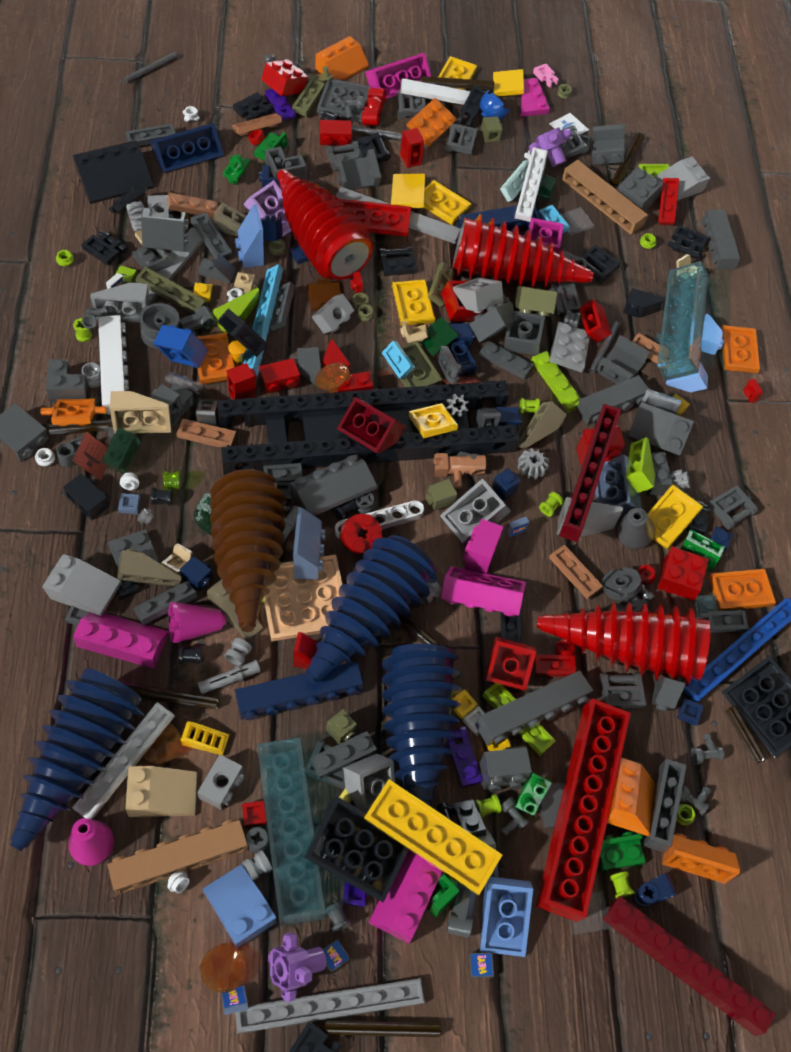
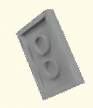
M558 321L549 362L582 373L585 367L590 338L586 331Z

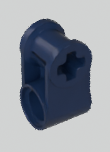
M455 342L452 345L451 353H453L455 361L462 366L458 376L462 377L463 374L469 372L475 373L477 371L476 362L467 346L463 342Z
M669 872L637 888L633 899L639 907L644 908L674 897L679 892Z

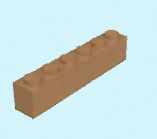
M579 160L565 168L562 180L629 234L632 235L644 226L648 214Z
M227 820L220 827L214 829L213 827H206L199 834L193 836L186 834L179 837L178 841L172 843L169 841L161 842L157 845V848L151 850L146 848L140 849L134 853L135 855L127 858L125 856L114 858L112 863L107 864L116 896L167 879L175 872H187L248 851L240 820Z

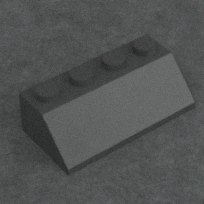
M357 454L351 455L340 462L332 463L321 470H316L305 477H299L290 483L295 503L313 516L378 488L366 462Z

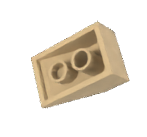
M111 391L110 413L114 434L171 432L169 404L132 391Z
M128 766L126 812L128 817L195 816L197 772L155 766Z

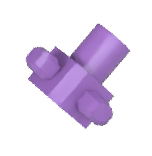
M556 128L538 136L535 139L536 142L529 146L530 153H532L533 147L548 150L547 156L552 167L566 162L561 146L565 143L564 140L571 137V130L565 129L561 132L560 128Z
M293 932L285 933L282 946L273 948L268 954L270 977L273 984L281 988L282 998L286 1002L294 1001L297 995V988L306 986L311 982L312 973L323 971L327 963L325 953L321 947L307 950L299 947L297 935Z

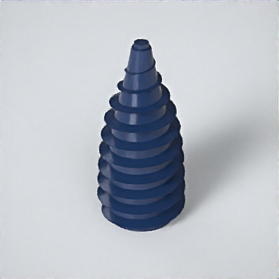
M391 535L388 538H378L373 541L372 549L366 550L364 553V560L356 563L355 572L348 574L347 584L339 587L340 597L332 599L333 611H328L325 614L328 626L321 627L322 641L317 643V651L306 670L305 678L309 682L315 684V682H319L333 669L336 670V667L344 661L350 663L349 657L354 654L365 656L364 646L368 645L377 648L379 645L375 637L389 638L390 632L387 627L400 628L401 622L398 616L410 618L411 611L409 607L419 608L421 605L419 597L425 598L430 595V589L427 584L437 582L436 570L430 558L417 545L396 535Z
M407 644L394 648L391 656L382 662L383 669L389 672L382 678L383 684L389 687L382 693V697L390 703L383 708V713L391 718V720L384 724V728L386 731L394 734V736L386 740V744L390 748L397 750L389 759L393 760V763L400 767L395 776L403 781V789L431 807L432 801L435 800L433 797L436 786L441 785L438 782L440 772L449 769L442 764L444 756L454 753V751L446 747L448 740L457 738L456 734L448 730L450 725L460 721L451 715V710L460 707L461 703L452 700V695L461 692L462 688L453 684V680L460 678L463 673L454 669V661L458 660L459 657L451 649L435 644Z
M85 668L78 681H66L71 694L57 696L63 705L62 710H50V715L55 720L54 725H42L43 731L48 735L47 740L34 742L41 751L40 757L28 758L35 768L33 775H23L29 786L27 793L20 794L24 802L21 812H18L19 818L10 839L12 841L10 846L23 851L37 835H40V832L50 822H54L53 818L61 810L70 811L67 806L69 801L74 797L84 799L79 790L85 784L96 785L91 778L96 771L107 772L102 764L103 760L106 757L117 758L112 751L115 743L127 744L121 736L122 732L125 729L136 730L130 720L133 715L144 716V714L139 709L142 698L123 683L90 668Z

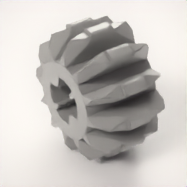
M141 201L131 202L126 207L134 231L142 230L141 216L144 205Z
M531 448L529 452L524 450L518 459V469L522 470L521 475L526 474L528 479L533 476L536 480L538 476L543 477L546 471H548L549 458L545 457V453H539V449L534 451Z

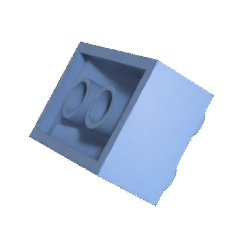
M254 204L238 229V238H235L236 248L240 249L238 251L239 261L243 262L244 268L264 265L263 228L257 204Z
M242 864L202 889L237 949L276 923V916Z
M489 877L485 884L480 952L526 957L533 887L530 881Z

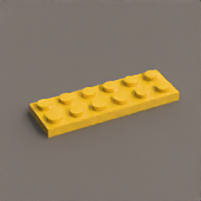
M390 779L364 817L365 820L477 895H480L502 857L501 853Z

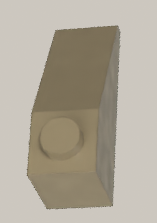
M222 202L215 211L212 222L219 231L238 236V229L246 215Z
M552 401L542 402L520 437L517 448H527L556 431L563 425L567 414Z
M134 549L122 550L119 558L118 580L173 587L181 582V576L144 553Z
M221 579L207 590L208 601L216 609H220L222 613H225L226 620L249 641L263 630V626L257 620L256 627L252 632L241 630L238 616L235 613V604L230 601V593L223 588V580Z

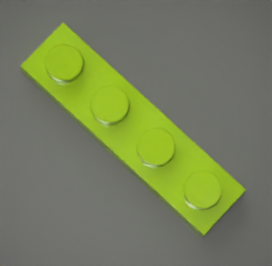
M545 351L533 356L531 362L567 413L576 410L581 398L555 363L549 362V353Z
M498 683L492 685L482 695L494 709L516 700L502 684ZM540 724L532 729L527 727L519 734L539 756L556 742Z

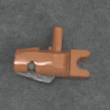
M459 452L457 456H448V453H436L434 455V464L436 465L434 476L447 477L448 474H454L455 488L461 489L462 476L464 474H485L486 457L485 455Z

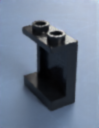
M229 308L217 321L256 357L268 345L262 337Z

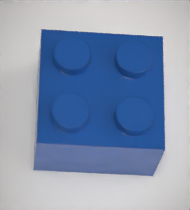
M162 325L153 342L171 362L200 368L208 352V349L203 345V341L198 339L192 330L188 328L184 330L179 329L174 325Z

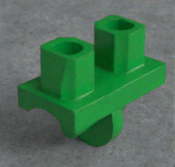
M235 154L229 159L230 163L223 171V177L228 178V183L237 185L240 177L244 175L250 164V159H244L240 155Z
M532 772L526 783L523 784V789L514 806L534 816L552 783L551 780Z

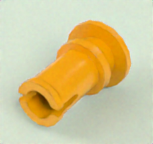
M236 340L228 346L235 367L239 366V362L240 365L243 364V356L246 352V348Z

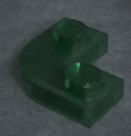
M206 492L194 510V519L202 530L211 535V497Z

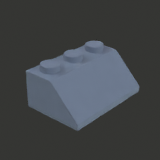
M624 454L604 463L595 491L597 503L623 507L620 517H624L634 508L642 509L640 493H636L626 479L629 458Z
M299 507L293 551L294 579L318 580L319 572H323V560H320V556H324V544H321V541H325V529H322L321 520Z

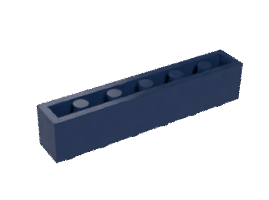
M357 661L337 666L336 670L333 669L319 682H315V684L309 682L305 678L306 673L235 689L240 719L254 720L264 714L274 715L285 709L291 711L306 704L312 706L323 700L333 701L340 696L357 695L363 688V681Z

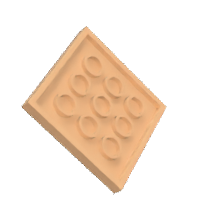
M336 555L320 557V560H323V572H319L318 580L294 579V561L280 563L279 569L274 572L276 580L271 585L266 586L269 588L270 593L264 598L271 642L296 638L298 632H302L307 636L320 634L321 627L328 626L325 614L328 611H333L332 599L340 597L339 587L342 585Z

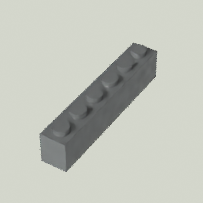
M579 670L481 715L475 726L487 746L494 743L499 745L508 736L513 735V737H516L527 727L530 729L535 728L544 719L549 721L561 711L566 713L576 704L579 706L589 701V696L593 689Z

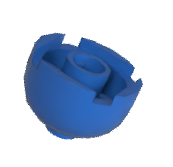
M487 90L480 100L481 115L483 117L498 116L499 120H501L510 110L504 107L505 104L495 94L490 93V90Z

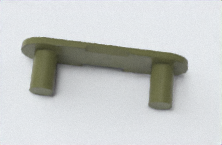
M328 66L323 67L324 74H306L308 76L307 81H310L311 78L318 81H326L332 79L333 75L329 73Z

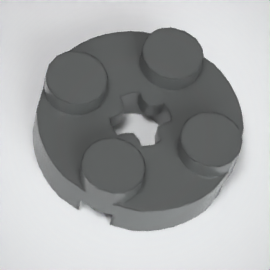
M622 567L623 570L618 571L613 569L603 577L604 594L622 603L629 602L642 588L640 575L635 569L629 567Z

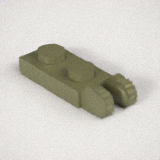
M441 262L438 265L428 298L439 307L444 305L441 292L447 282L453 280L454 270L449 268L445 272L447 265L445 262Z

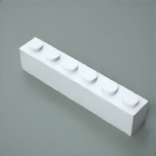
M120 315L98 317L102 406L107 408V413L104 415H111V391H129L128 380H125V376H128V367L124 365V362H127V352L123 349V347H127L126 337L123 336V333H126L125 322H121Z

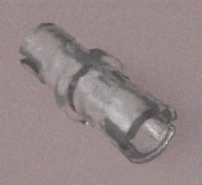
M170 371L165 376L166 383L172 385L177 383L198 395L202 391L203 384L190 380L187 376L182 377Z

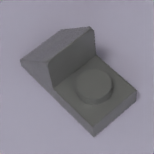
M218 254L215 261L203 258L198 268V275L226 283H231L236 269L221 254Z
M199 399L196 410L197 422L217 426V400Z

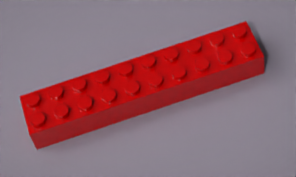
M593 698L582 709L535 906L575 922L587 917L631 714Z

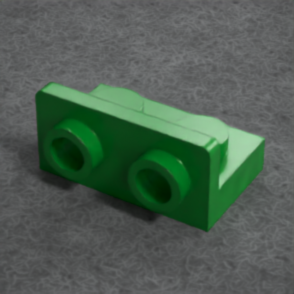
M270 132L256 148L254 156L265 161V150L277 147L285 149L288 144L287 133L283 132L278 136Z
M691 529L680 549L709 559L706 569L712 571L725 547Z
M627 832L618 838H614L613 835L605 836L599 857L602 872L644 865L646 861L640 840L643 838L642 834Z
M444 874L440 876L436 884L439 892L432 898L433 900L430 903L432 907L429 913L434 919L454 901L459 892L456 881L450 876L446 877Z

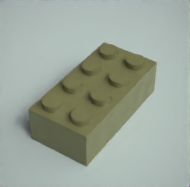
M516 286L513 306L517 307L519 312L531 314L532 310H534L533 313L549 316V313H554L557 292Z

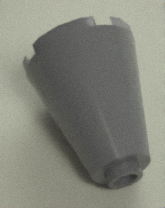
M634 508L619 521L617 535L619 541L630 549L645 548L652 542L655 536V526L643 509Z

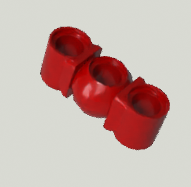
M370 87L368 99L362 112V124L379 126L380 114L386 101V89Z

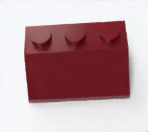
M355 397L338 425L337 430L379 454L398 442L406 426Z

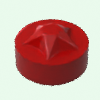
M257 129L249 134L248 139L252 145H257L265 139V135L262 130Z
M642 565L637 569L644 585L655 581L656 572L651 565Z
M560 640L556 643L555 653L556 655L574 656L576 646L573 643L569 645L566 640Z

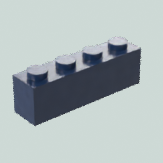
M517 206L460 215L458 228L462 227L465 218L476 220L479 214L482 215V221L486 224L493 217L494 224L498 228L505 221L508 231H511L516 225L519 232L525 231L527 221L516 219Z

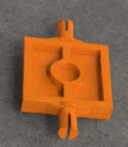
M95 398L57 399L56 404L52 408L41 407V415H52V425L60 426L91 424L95 414L107 413L106 406H96Z

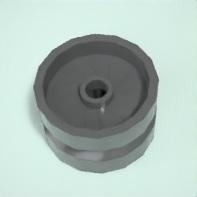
M154 303L141 311V339L146 345L158 349L153 342L162 325H174L180 329L179 313L175 308L168 304Z

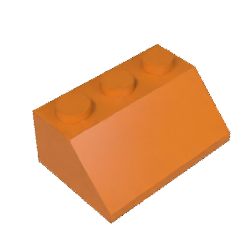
M349 36L316 53L315 69L319 73L324 74L323 67L328 66L329 73L333 75L332 79L344 81L368 68L369 64L361 45Z
M621 758L607 823L649 836L655 782L642 764Z
M675 833L672 846L663 854L662 865L726 884L740 874L736 853L729 852V849L722 846H710L703 840L693 841L687 839L683 834Z

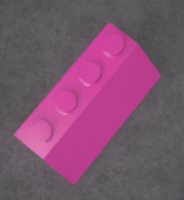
M425 52L365 72L370 87L386 89V99L396 96L397 91L401 90L402 78L420 82L421 76L431 77Z
M450 566L445 575L441 599L451 604L463 603L469 608L481 607L488 612L500 611L507 616H519L526 582Z
M88 612L81 618L73 639L79 648L155 669L169 631L106 613L100 616Z
M409 849L383 903L381 901L378 902L369 924L410 944L442 871Z

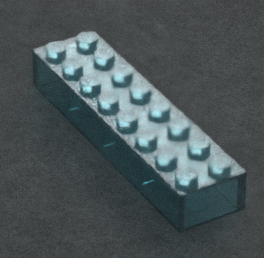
M701 261L669 270L657 364L665 381L699 373L708 285V273Z
M300 738L257 744L279 925L281 927L325 919L326 912L319 866L304 858L313 838L314 830Z

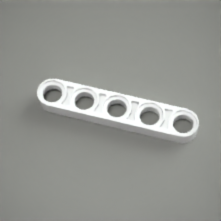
M410 501L366 514H370L374 518L383 517L385 521L380 526L381 529H386L420 519L423 516L424 506L419 501ZM412 507H417L420 509V512L414 514L410 511V509ZM394 512H400L403 516L402 518L397 519L394 518L392 514ZM347 519L337 522L335 526V535L339 539L340 532L338 529L342 527ZM360 531L357 535H364V532Z

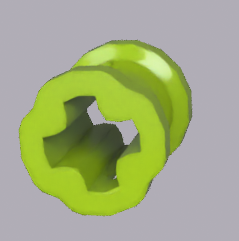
M82 318L75 320L73 327L76 330L77 340L81 342L89 341L92 337L91 330L83 326Z
M521 398L520 414H524V412L536 413L540 407V400L538 398L535 400Z
M551 492L549 498L542 502L539 508L543 514L551 517L554 514V510L558 506H562L564 501L559 494Z
M496 794L481 801L479 799L474 800L482 819L485 815L501 812V805Z
M628 871L609 877L610 881L614 883L617 893L615 895L616 898L619 896L626 898L635 894L628 880Z

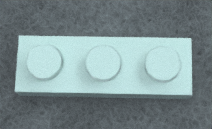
M528 160L523 161L500 188L508 202L513 201L522 190L529 164Z

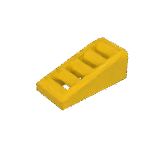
M187 721L181 743L183 746L223 756L229 734ZM194 731V737L190 739L191 732ZM200 733L204 734L201 742L198 741ZM209 735L212 736L210 745L206 744ZM217 738H221L218 748L214 747Z

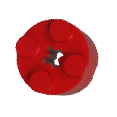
M357 514L348 518L343 523L340 531V541L344 548L356 554H363L366 550L372 549L373 541L382 538L381 526L370 514ZM360 531L364 532L363 537H358L357 534Z

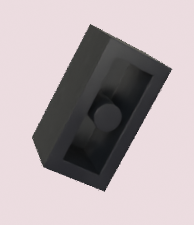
M82 473L63 487L66 497L91 521L109 507L108 494L103 489L99 490L90 477L86 478Z

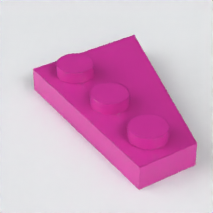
M524 79V94H521L520 117L549 114L550 108L538 79Z

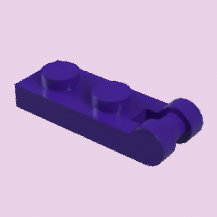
M273 89L265 90V96L269 104L273 105L274 113L281 116L282 122L288 118L290 120L295 119V112L291 109L285 96L279 95Z
M458 727V730L455 731L448 730L457 735V738L454 739L460 738L461 743L456 745L454 739L447 741L448 749L454 751L450 755L461 789L482 783L483 780L466 727Z

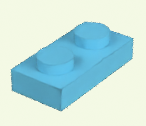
M553 205L539 210L538 214L542 220L562 223V234L569 231L570 226Z
M392 341L382 352L399 379H404L415 368L396 341Z

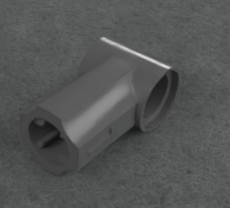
M201 306L196 309L194 314L179 319V327L183 330L185 328L192 331L200 328L208 330L216 324V319L207 306Z
M459 889L454 900L453 911L449 916L446 933L469 939L476 894L471 890Z

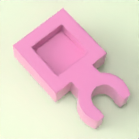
M547 64L534 68L533 73L541 82L546 81L548 87L552 86V82L555 85L558 84L559 79L554 76L555 72Z

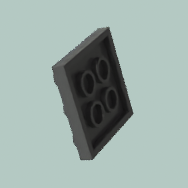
M337 79L327 80L317 107V113L321 114L323 110H326L327 113L338 114L339 118L347 119L346 111L341 110L340 101H354L357 97L362 96L365 107L370 86ZM351 107L354 117L352 121L362 123V112L364 109L359 110L357 107Z

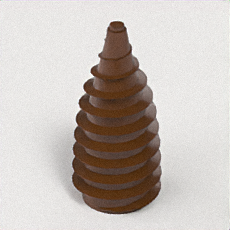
M244 469L226 474L212 486L210 491V509L212 512L210 521L212 524V547L215 551L214 560L218 565V575L223 580V588L230 593V601L235 604V613L238 616L241 630L252 632L256 627L259 609L263 606L262 599L270 593L269 588L266 586L275 582L276 575L274 572L280 567L278 558L283 553L281 545L285 539L282 532L285 529L284 518L286 510L284 506L286 505V496L278 489L276 479L270 474L259 470Z

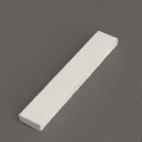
M403 78L401 81L402 94L429 99L436 98L440 101L464 105L470 91Z
M535 147L532 149L515 214L516 219L530 222L548 150Z
M157 702L137 726L136 730L125 741L127 744H123L116 752L117 758L112 757L105 766L107 772L101 771L94 780L96 785H90L82 794L84 799L79 798L72 808L84 818L93 819L128 776V766H135L175 715Z

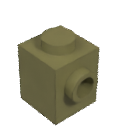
M498 116L483 117L481 132L485 143L499 142L503 125L500 123Z
M450 479L430 485L426 494L427 502L429 505H432L434 510L454 504L457 497Z
M342 709L327 721L326 731L338 744H341L355 736L357 724Z

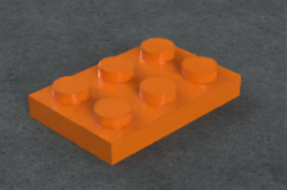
M434 98L406 126L409 129L418 128L424 143L430 147L450 128L451 124L457 121V118Z
M723 325L721 330L723 331L722 339L724 340L722 346L724 370L758 373L760 364L756 329Z
M227 332L198 336L197 338L202 340L203 345L208 349L200 368H197L200 384L226 381V370L234 368L233 358L228 349L229 340Z
M765 569L712 573L708 577L718 611L770 607L776 603Z

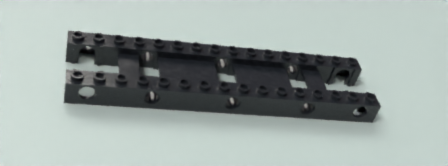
M506 380L217 400L219 427L230 428V419L233 416L239 415L245 418V426H248V428L266 425L268 444L253 445V443H250V445H227V447H221L224 475L244 469L264 472L263 466L301 463L302 469L328 467L332 463L340 462L356 454L366 464L433 459L436 453H448V456H457L459 452L479 455L516 452L519 436L516 425L510 424L506 426L488 427L486 425L480 428H469L467 414L465 411H462V416H458L457 413L452 415V418L458 424L457 430L423 438L409 418V411L441 403L445 408L448 407L447 399L453 400V394H456L458 398L464 395L463 400L469 401L468 404H465L468 410L476 409L477 411V409H481L483 401L489 397L496 398L495 408L506 407L509 397ZM355 397L406 426L396 444L377 454L337 430L338 425ZM456 401V403L453 404L454 408L457 407L459 410L461 403H457ZM291 421L303 422L305 441L287 442L285 423ZM497 443H506L502 447H493ZM238 463H248V464H249V465L246 466V467H236V466H235V465L238 464Z

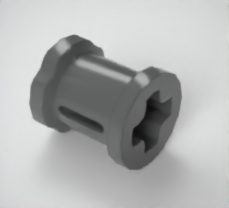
M343 902L335 903L324 910L329 915L333 925L331 928L332 932L340 931L352 924L346 917Z

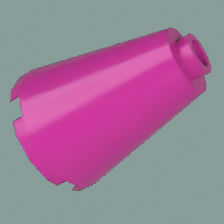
M171 602L169 605L168 616L171 617L168 625L170 639L173 643H179L222 630V626L226 625L225 613H222L220 609L179 602Z
M82 818L75 822L68 842L69 852L75 861L85 866L99 865L112 853L114 835L105 823L88 818Z

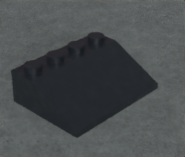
M137 140L73 155L76 172L90 204L120 197L135 185L137 188L144 185L147 190L154 188Z
M769 655L721 693L732 706L737 707L744 721L776 758L791 747V680Z
M336 796L330 799L304 858L383 903L409 848L365 820L364 817L367 813Z

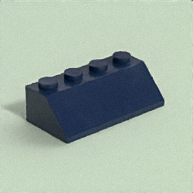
M214 123L149 141L154 157L163 173L224 155Z

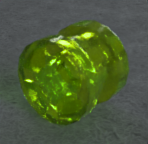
M179 470L173 473L163 471L164 490L169 488L180 490Z

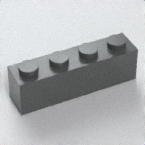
M707 210L705 216L702 217L701 224L704 227L705 236L708 237V248L712 254V262L715 264L716 270H735L740 256L726 210Z
M638 375L581 398L576 410L587 425L596 424L603 404L622 409L621 411H628L633 406L640 405L648 387Z
M665 759L659 766L655 784L650 835H645L643 846L663 853L672 846L687 765Z

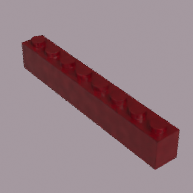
M607 404L602 406L559 534L560 537L578 542L622 409Z
M619 896L612 902L602 918L605 923L755 1037L767 1032L776 1015L774 1011Z

